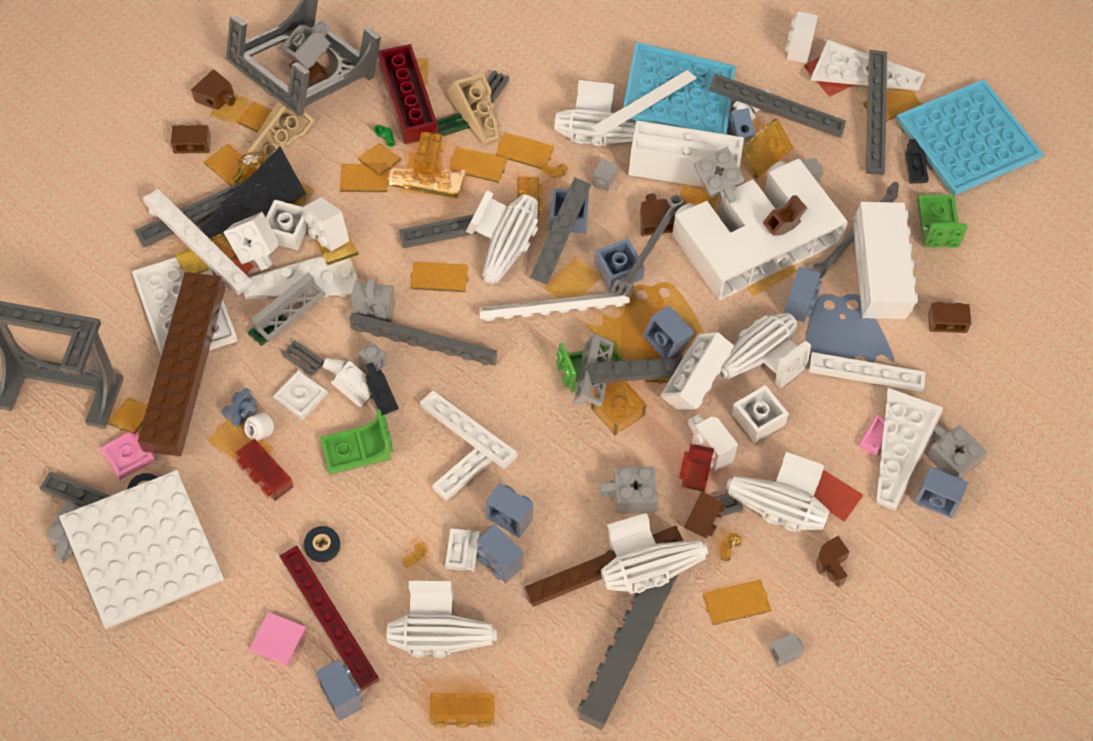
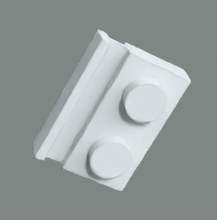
M351 361L346 362L334 380L331 381L338 390L359 408L371 396L366 383V374Z
M450 529L445 569L472 570V572H475L477 539L480 537V531L471 532V530Z

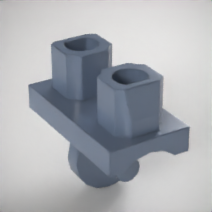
M244 388L242 392H235L232 396L233 404L222 409L223 416L230 420L233 426L238 427L247 415L253 416L256 413L254 405L257 401L251 395L249 388Z

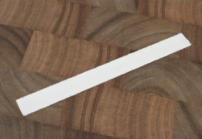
M686 70L591 128L602 136L695 80L696 77Z

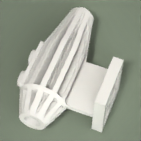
M579 80L576 107L556 113L554 130L570 138L571 142L606 146V144L633 142L637 121L628 119L602 136L599 135L591 127L614 114L611 112L614 84Z
M486 191L466 232L472 235L476 231L491 239L482 273L484 280L490 284L499 283L521 253H526L530 246L528 240L530 236L534 237L538 226H536L538 222V201L529 195L522 194L507 207L492 199L493 193Z
M786 312L772 316L765 315L761 319L755 320L748 329H743L740 332L739 339L734 344L730 357L722 365L719 376L730 379L764 363L777 374L775 384L782 388L807 368L811 344L804 341L797 346L791 341L797 328V321L790 313Z
M786 452L776 482L734 476L733 479L729 478L726 485L730 496L761 514L762 518L766 519L768 523L785 526L787 530L792 532L823 530L830 512L828 508L814 497L824 465Z
M644 513L608 524L611 551L614 550L616 558L601 569V576L606 590L625 591L630 594L641 593L655 586H663L672 577L705 560L708 550L706 544L701 543L700 540L656 544L650 531L648 515Z
M409 581V591L411 593L410 614L387 624V643L412 654V657L422 658L425 655L444 658L446 655H451L452 652L493 645V641H497V628H493V624L452 615L454 589L451 581Z

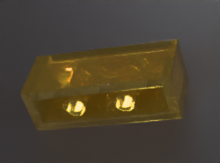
M430 693V725L438 728H444L447 725H456V727L465 728L469 725H477L481 728L495 725V693Z

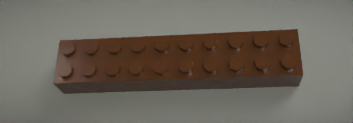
M184 272L138 438V443L143 452L182 456L226 288L222 276Z

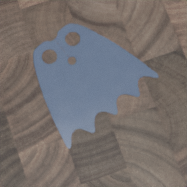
M846 294L843 297L822 295L819 297L814 306L806 336V341L811 344L809 359L811 353L814 352L848 359L862 356L868 362L874 363L876 357L881 354L894 362L893 354L878 321L874 318H862L859 295ZM827 300L833 301L835 308L827 310L824 307V302ZM849 300L857 301L858 308L855 310L849 309L847 302ZM844 314L846 318L841 319L839 315Z

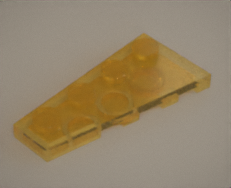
M392 168L387 179V185L458 199L466 176V170H460L459 173H451V170L432 172V169H425L422 172H417L416 169Z

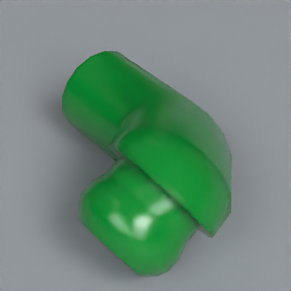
M381 125L374 127V133L378 137L385 139L388 147L395 145L394 136L390 128Z

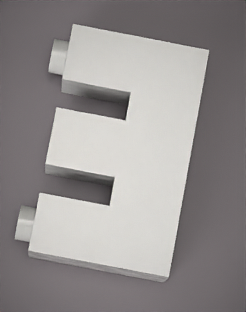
M796 159L788 164L780 161L771 166L767 172L768 177L764 193L753 179L736 187V190L733 191L737 198L736 201L729 203L726 196H722L719 209L721 219L708 201L696 206L692 203L685 204L675 213L672 236L718 301L842 242L848 221L800 159ZM792 195H797L808 208L800 218L801 223L784 235L773 236L765 227L763 221L773 209H782Z

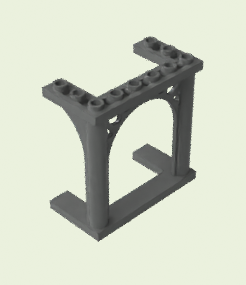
M300 0L296 9L283 23L249 40H246L247 23L236 14L230 16L225 59L297 116L304 114L306 106L363 77L367 80L374 78L381 36L369 27L363 31L360 52L331 30L328 31L325 38L331 44L327 47V50L335 57L338 68L331 77L309 88L310 71L298 62L292 64L290 83L287 86L251 58L262 51L285 42L299 25H306L310 28L319 22L315 19L318 0Z
M0 301V355L2 360L0 409L13 410L25 378L96 391L85 423L87 426L106 429L124 377L121 374H115L98 333L101 325L100 319ZM8 325L72 336L62 362L56 363L39 360L24 351L15 341ZM88 357H90L91 363L85 366Z

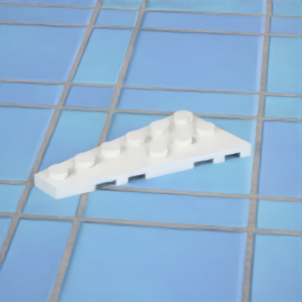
M828 40L811 80L868 86L869 54ZM887 61V88L919 91L925 74Z
M343 249L249 277L253 285L245 290L243 294L245 299L279 297L309 272L314 277L315 284L325 292L326 295L323 298L329 295L347 297V295L352 294L354 283L358 278L347 249ZM311 289L307 293V297H315L319 293Z
M888 388L877 504L896 511L943 412V407Z

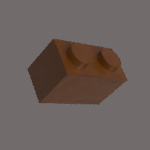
M208 125L172 126L171 146L174 154L210 153L211 135Z
M932 303L928 311L930 332L967 333L971 326L970 304Z
M701 491L684 528L705 539H708L709 536L712 537L717 528L714 525L717 518L721 519L725 512L724 502Z

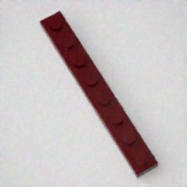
M295 546L279 555L342 661L349 668L360 690L363 691L380 681L377 673L299 547Z

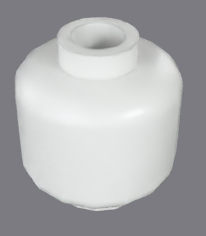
M259 413L247 418L244 430L249 438L259 441L272 435L274 423L269 415Z

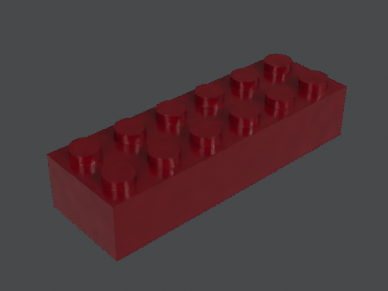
M407 44L379 50V67L403 143L408 144L438 137V124L412 45Z

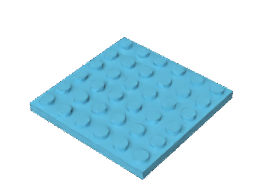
M636 42L623 108L688 70L696 77L695 80L630 119L726 135L731 98L709 91L714 73L734 80L736 66Z
M985 79L905 111L896 117L897 122L910 139H916L917 147L923 149L925 159L954 196L1042 159L1044 155Z

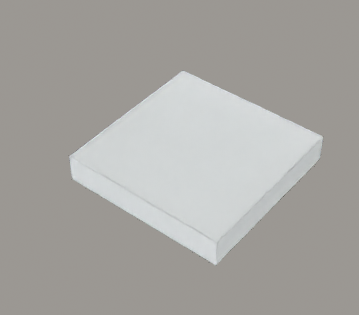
M298 370L273 396V400L303 421L328 395V391Z

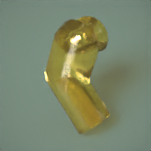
M545 162L540 170L551 178H558L567 173L568 167L565 164L552 167Z
M732 533L721 542L722 561L731 560V548L742 543L741 536Z
M424 542L417 543L414 547L416 551L402 559L406 568L418 562L428 553V547L425 546Z

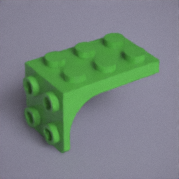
M918 195L917 202L923 247H960L967 231V224L958 223L955 196Z
M611 341L614 343L611 361H624L616 341ZM560 343L559 349L556 351L558 357L556 365L558 370L562 371L564 375L562 378L565 387H569L570 392L573 393L576 390L583 350L569 353L566 351L564 344ZM599 345L603 353L607 352L606 346ZM600 358L596 360L597 362H602Z
M380 409L376 410V418L363 427L320 437L329 475L391 460L390 452H393L392 438L387 428L385 414L381 415Z

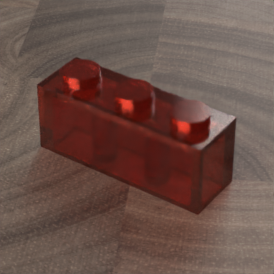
M255 438L235 452L237 465L241 470L246 469L251 481L254 484L258 483L262 487L260 489L267 498L271 497L276 501L293 488L292 479Z
M690 444L689 450L684 452L679 476V479L683 480L681 487L705 492L715 448Z

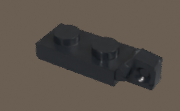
M909 139L904 154L909 183H928L929 177L924 151L917 147L916 139Z
M373 362L366 364L365 366L369 375L365 376L366 383L377 408L380 409L381 415L398 410L399 407L382 370L376 371Z

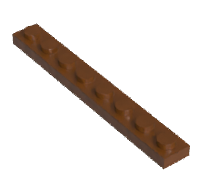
M676 525L652 535L656 544L683 541ZM614 550L525 586L532 606H537L601 580V569L616 558Z

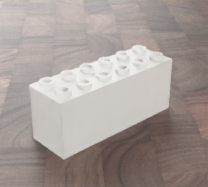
M637 121L631 148L629 175L704 187L694 168V163L728 146L739 168L744 137ZM717 169L715 175L719 174V176H722L723 171Z
M861 202L853 218L862 318L907 319L914 305L918 302V294L915 293L914 289L916 277L913 276L912 271L914 269V260L911 259L912 243H909L910 227L907 226L908 210L905 209V203Z

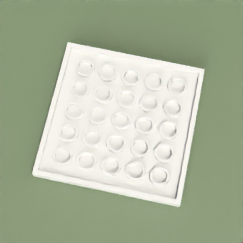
M177 470L59 516L105 630L224 581Z

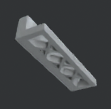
M308 272L251 319L253 327L270 342L326 294L315 284L314 277ZM311 289L319 293L315 297H307V293ZM303 302V307L293 309V304ZM281 314H289V318L286 321H278ZM268 325H275V330L269 335L263 330Z
M595 333L584 345L573 404L579 407L586 400L600 407L604 400L607 383H592L587 366L589 363L597 362L598 358L602 362H610L614 343ZM599 345L606 346L607 352L603 353ZM591 389H595L598 398L590 395Z

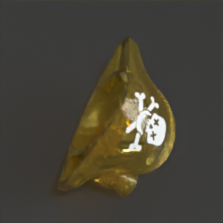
M247 153L242 155L238 160L237 173L233 177L234 183L237 184L248 179L267 159L265 154Z

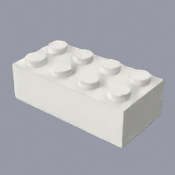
M718 332L697 334L660 397L676 410L697 409L702 404L706 392L711 389L713 380L720 374L722 365L730 357L734 345Z

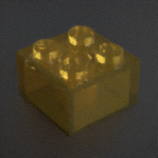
M626 381L614 382L605 389L603 404L600 407L591 403V409L614 436L645 416L647 406Z

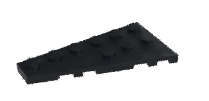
M281 146L200 226L201 231L212 242L224 237V231L236 222L263 212L264 216L267 215L274 200L291 203L306 195Z

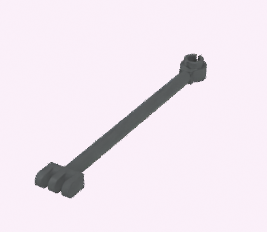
M893 182L887 188V194L880 202H894L898 197V182ZM854 230L824 262L813 265L811 270L821 273L819 279L824 277L830 265L853 242Z
M678 195L670 198V208L624 281L616 280L611 288V293L616 294L618 291V295L625 293V297L631 296L634 291V285L631 282L674 213L684 205V198L680 196V201Z

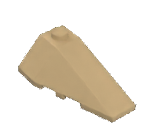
M484 74L454 81L447 90L454 107L462 114L461 116L469 123V126L483 144L498 140L497 122L493 114L494 105L491 103L490 97L491 88Z
M278 102L254 138L247 153L253 155L252 158L261 164L279 146L284 148L297 138L305 135L315 120L305 111L303 115L297 116L281 102Z

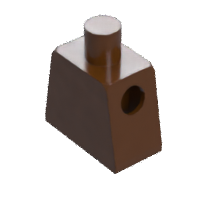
M214 69L191 89L195 102L219 110L225 104L232 106L236 101L231 83Z
M654 193L646 195V201L641 202V236L653 235L670 208L666 199L657 200ZM674 215L669 221L666 228L664 229L663 233L673 232L675 221Z

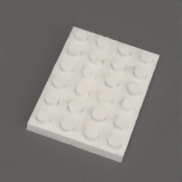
M194 252L132 271L160 355L163 352L184 272L214 275L212 269ZM223 300L209 351L238 341Z

